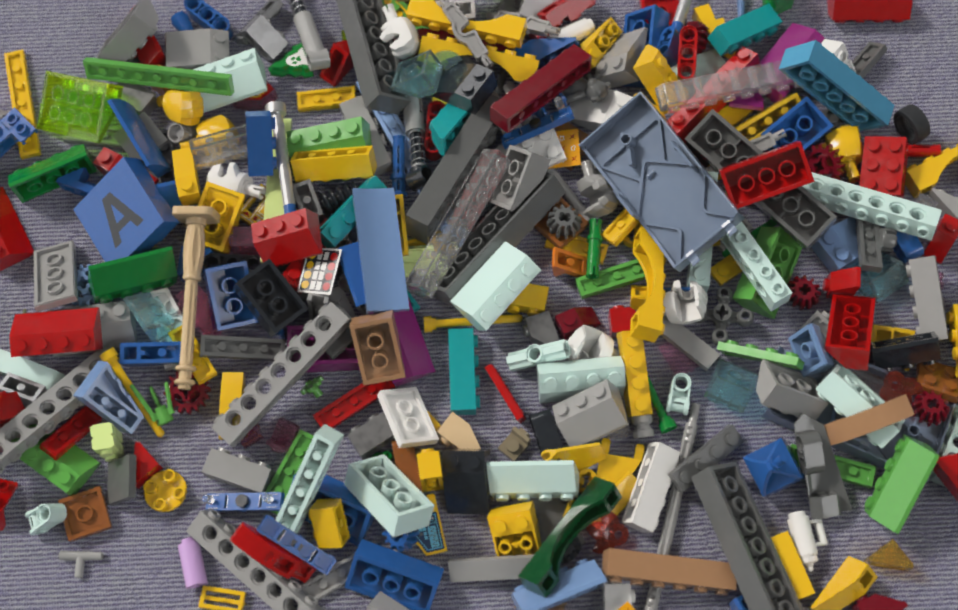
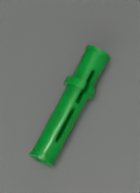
M592 218L589 220V235L587 236L586 278L590 279L592 275V279H598L600 244L603 242V237L601 236L602 220L598 219V223H596V218Z

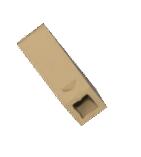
M454 412L449 415L437 431L438 441L447 448L451 446L456 449H481L470 424Z

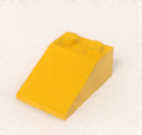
M206 182L197 206L213 207L220 214V223L206 224V227H204L205 248H211L212 251L229 254L236 237L245 194Z

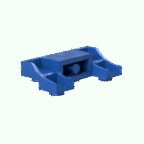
M15 107L0 120V158L18 141L25 145L24 141L34 132L36 134L39 132Z

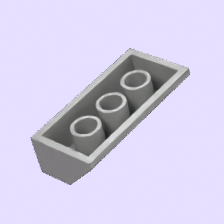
M151 0L138 1L104 42L96 58L126 62L127 60L131 61L137 54L135 50L137 48L142 49L148 41L146 39L147 36L152 37L158 29L156 24L159 17Z
M130 300L49 310L60 311L100 307L103 345L108 349L114 347L115 350L120 349V343L137 342L135 307ZM97 350L55 353L53 357L94 353Z

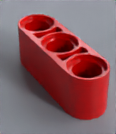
M690 25L683 27L680 30L677 76L678 81L684 87H690L696 79L698 32L695 27ZM692 36L693 39L686 40L685 37ZM686 54L692 55L691 58H684L683 56ZM687 72L690 73L691 76L684 77L682 76V74Z
M438 100L432 101L428 105L424 145L425 155L431 161H437L442 157L438 149L435 151L430 150L431 147H436L432 141L429 129L431 120L437 116L433 112L440 111L445 107L444 103Z

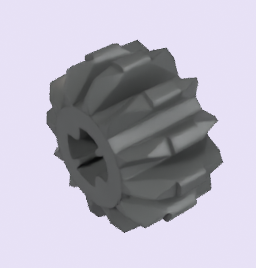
M562 204L560 209L554 206L553 212L548 213L547 227L550 228V233H556L557 239L561 235L564 236L565 240L568 238V235L574 237L581 228L582 218L578 216V209L572 211L571 205L565 208Z

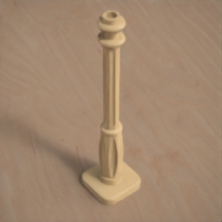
M209 206L172 207V215L179 222L187 226L183 245L182 278L185 281L180 362L179 365L175 366V370L179 371V378L174 380L179 390H191V386L195 385V381L191 378L192 372L196 371V367L192 365L198 282L202 279L201 273L205 253L204 227H206V224L220 223V214L213 207Z

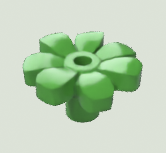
M322 375L313 380H308L305 383L306 385L300 390L301 394L313 393L316 398H319L323 394L319 388L322 384L321 381L324 380Z

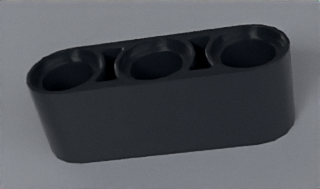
M550 409L529 415L530 424L540 453L549 449L563 448Z

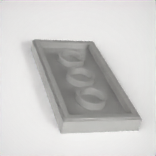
M74 241L33 251L35 310L40 312L78 301L76 245Z

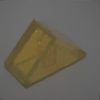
M894 539L885 543L863 561L870 566L906 572L913 569V563Z

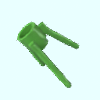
M168 382L164 383L168 408L166 405L161 406L152 386L149 387L157 407L154 409V412L136 387L131 384L130 388L149 413L153 422L156 421L158 426H162L174 420L172 414L175 411L172 406Z

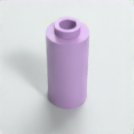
M193 537L181 540V544L178 545V551L186 589H195L207 585L208 580L200 544Z

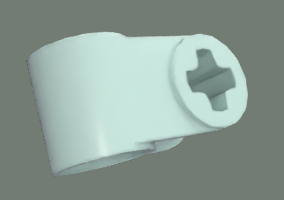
M678 373L672 379L667 397L666 412H680L687 416L692 384L691 378L687 374ZM682 380L685 382L686 388H678L675 381Z
M62 503L41 504L35 509L26 512L25 516L29 519L31 526L30 535L43 534L63 522L67 516L65 505Z

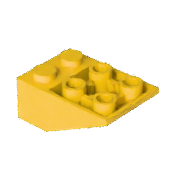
M533 501L491 508L487 520L496 555L535 554L542 544Z

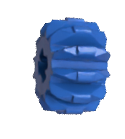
M385 530L381 535L387 537L384 543L388 544L390 542L391 550L397 548L398 552H403L405 549L410 550L413 548V544L418 542L416 536L419 535L420 531L415 530L405 533L403 536L392 537Z

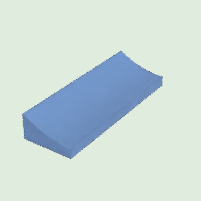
M353 188L352 196L367 315L393 310V312L409 311L394 188Z

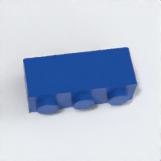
M245 111L249 177L274 176L273 169H277V157H273V149H276V137H272V129H276L275 117H271L270 111Z

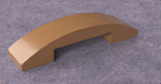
M904 394L848 417L824 424L832 446L887 427L911 417L915 413L907 395Z

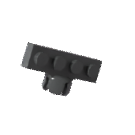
M855 218L859 267L863 271L880 273L883 268L881 252H893V247L897 244V231L892 228H882L879 225Z

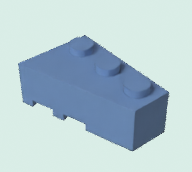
M98 361L73 396L106 421L112 423L121 432L132 434L144 416L131 396L123 388L120 379L111 370L110 364Z

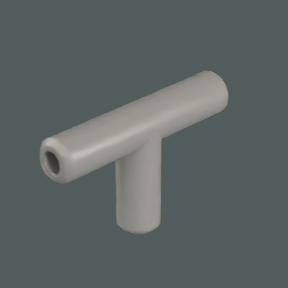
M60 551L58 554L60 560H76L75 578H83L85 560L102 561L104 557L103 552Z

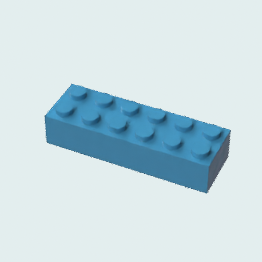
M814 40L785 49L779 70L846 124L858 126L860 132L889 125L895 105L862 79L860 75L850 69L847 64L839 60L835 54L822 46L820 42Z

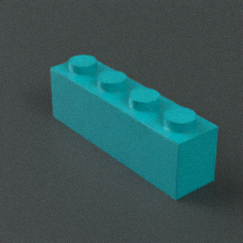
M766 4L717 26L707 38L720 56L727 53L731 55L742 46L746 48L753 41L757 43L766 35L769 37L774 35L778 31L777 27L783 21L772 6Z
M374 175L368 178L359 188L380 189L387 187ZM352 195L320 227L321 242L326 248L336 247L356 226Z
M473 328L448 329L451 413L454 412L456 415H476V408H480V395H476L475 388H480L479 375H475V367H479V357L474 355V347H478V335L473 334Z

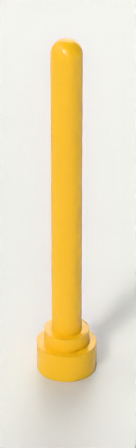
M520 314L500 315L493 324L521 322L523 317ZM423 316L424 333H430L442 327L472 326L466 318L436 320L432 316Z
M112 347L99 356L100 359L110 364L156 436L163 437L164 430L162 427L158 426L156 421H152L149 413L130 388V385L133 383L117 361L119 358L115 348Z

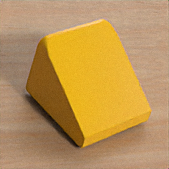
M631 285L630 307L632 309L638 310L645 303L647 286Z

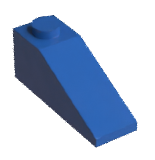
M181 341L120 343L119 364L125 367L177 364L180 362Z

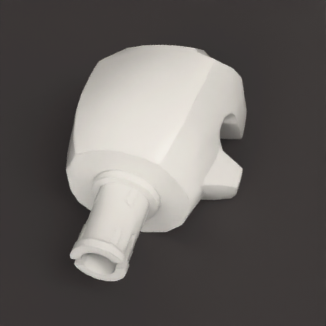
M387 4L388 9L386 6L382 7L387 22L381 27L383 32L380 35V39L385 43L391 39H397L389 47L392 50V54L398 59H406L415 55L420 49V40L416 27L407 17H398L394 4Z
M235 162L229 163L227 174H225L222 165L217 164L212 167L206 177V182L245 194L244 202L249 196L262 200L264 198L262 195L266 194V188L254 185L252 176L249 177L248 173L240 172Z
M680 280L674 281L671 291L665 292L663 306H665L664 316L666 315L670 323L690 324L702 320L707 310V293L696 281H690V290L687 292L682 290Z
M587 325L579 327L568 340L571 348L570 357L567 358L568 361L619 356V351L614 348V341L609 335Z

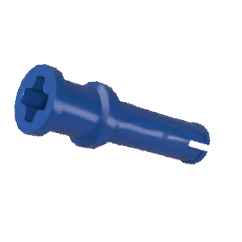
M395 135L393 136V173L390 175V180H392V188H394L395 195L403 194V197H407L405 136Z

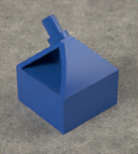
M783 438L743 457L763 497H768L805 479L789 445Z

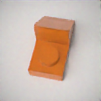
M553 247L552 270L555 277L562 274H568L577 278L586 275L587 257Z

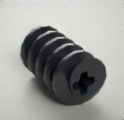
M354 181L351 182V188L347 184H343V191L336 187L335 194L331 189L328 190V196L323 192L320 193V200L327 217L328 211L333 215L335 208L339 209L352 195L353 188H359Z

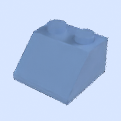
M808 324L788 338L793 353L798 354L799 358L805 362L803 370H800L803 377L825 372L835 366L833 357L825 350V336L818 325Z

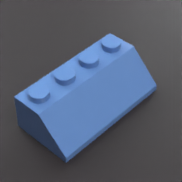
M585 558L576 562V567L568 570L567 567L559 569V581L546 598L527 590L523 584L514 588L515 592L512 593L511 597L517 610H548L601 588L607 582L606 577L594 559L588 561Z

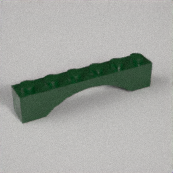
M595 476L586 486L585 490L518 575L527 590L544 598L549 595L559 581L561 560L571 541L589 524L610 514L622 498L615 483Z

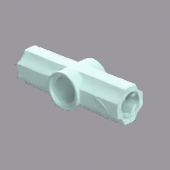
M565 339L543 345L532 344L527 349L508 353L506 361L510 371H518L537 366L538 363H549L567 359L570 357L571 348Z

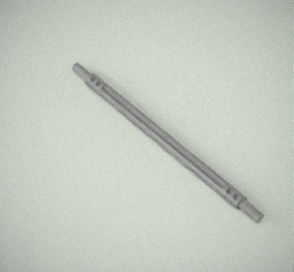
M692 403L689 420L685 424L678 465L692 455L698 429L697 419L700 404ZM672 483L657 554L670 555L683 492H679L674 483ZM650 583L644 610H658L662 588H653Z

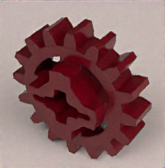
M826 143L816 144L806 150L808 154L806 158L811 172L823 176L831 174L830 178L840 180V175L845 173L841 169V167L846 166L845 163H841V159L844 156L838 155L839 149L833 150V144L827 146ZM818 152H822L821 155L815 156Z
M176 371L177 377H169L171 381L169 389L174 411L178 409V412L183 414L186 410L189 415H191L193 409L196 412H200L199 406L206 407L204 400H210V396L206 394L211 392V388L206 386L209 384V381L201 385L195 384L191 386V390L188 391L186 396L184 393L187 390H179L178 386L174 383V380L179 378V372ZM175 398L182 399L184 404L178 403Z

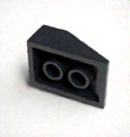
M448 63L426 93L476 115L496 89L497 82L493 70L481 65Z
M448 448L442 450V476L447 514H489L491 501L486 462H490V449Z

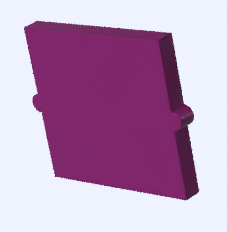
M742 88L728 102L729 107L763 111L764 98H762L760 90Z

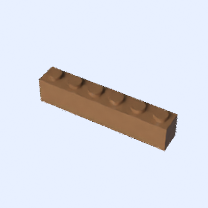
M613 548L603 551L602 573L609 579L608 582L622 583V580L630 581V585L635 586L651 583L653 588H665V585L673 586V590L686 591V588H693L696 593H707V590L715 591V595L728 596L729 592L736 591L737 581L728 562Z

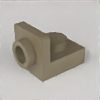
M514 426L511 433L498 447V450L511 461H516L530 445L529 433L521 427L518 429Z

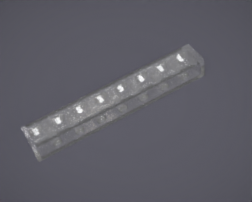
M781 61L662 83L655 88L660 112L668 111L671 114L680 111V108L683 107L691 110L698 108L699 104L705 103V106L717 104L719 100H723L726 103L736 100L735 97L739 96L742 99L753 97L754 93L766 95L774 89L781 92L790 89L789 86L801 87L779 70Z
M483 149L407 278L406 286L415 295L433 298L512 161L499 149Z

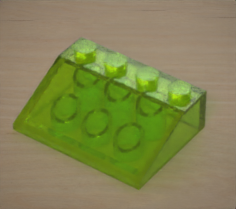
M46 70L37 129L100 144L115 116L107 101L109 99L121 100L123 86Z

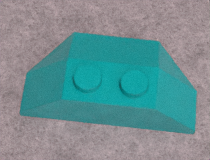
M449 103L431 120L429 126L432 141L442 157H444L471 113Z

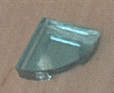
M450 50L435 53V56L446 71L462 60L459 54Z

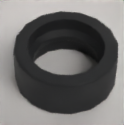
M909 104L894 114L895 128L901 137H907L909 144H916L930 135L929 121L919 107Z

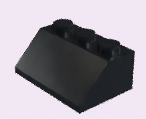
M934 331L871 342L874 365L887 370V372L892 371L893 367L901 366L902 369L914 367L916 363L923 362V365L935 364L936 360L941 359L939 340Z

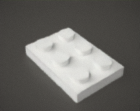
M554 128L514 145L551 159L548 168L567 160ZM500 145L497 149L501 159L504 160L508 149H504L503 145Z
M417 387L379 391L377 397L399 448L432 445L438 442L439 437Z

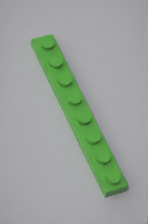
M86 57L83 60L88 79L232 96L235 92L232 74Z

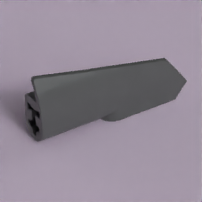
M801 414L793 425L799 465L806 480L811 518L825 519L839 516L841 511H851L852 507L824 424L805 414Z

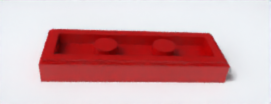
M493 364L484 367L519 423L525 421V414Z
M87 406L83 407L40 444V449L57 461L90 432L92 425L99 424L102 421V417Z

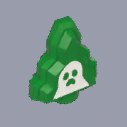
M302 43L292 46V50L286 52L283 59L275 61L268 68L270 75L276 77L286 75L294 78L302 76L304 79L314 77V72L309 70Z

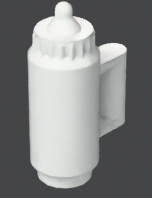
M583 18L560 27L561 32L559 36L549 34L547 37H576L578 41L586 40L595 31V27L590 18Z
M804 510L789 513L787 523L793 544L802 564L807 566L808 570L812 572L814 570V563L818 562L817 547L828 545L822 519L809 520V516L806 515ZM811 524H814L815 531L817 534L818 542L816 543Z

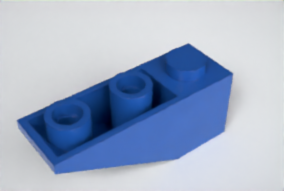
M576 37L532 39L522 44L521 48L515 49L518 56L524 57L525 53L536 55V60H539V70L573 44L581 47Z

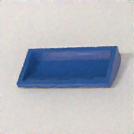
M109 99L107 102L146 167L157 178L171 171L172 169L134 106L124 100Z

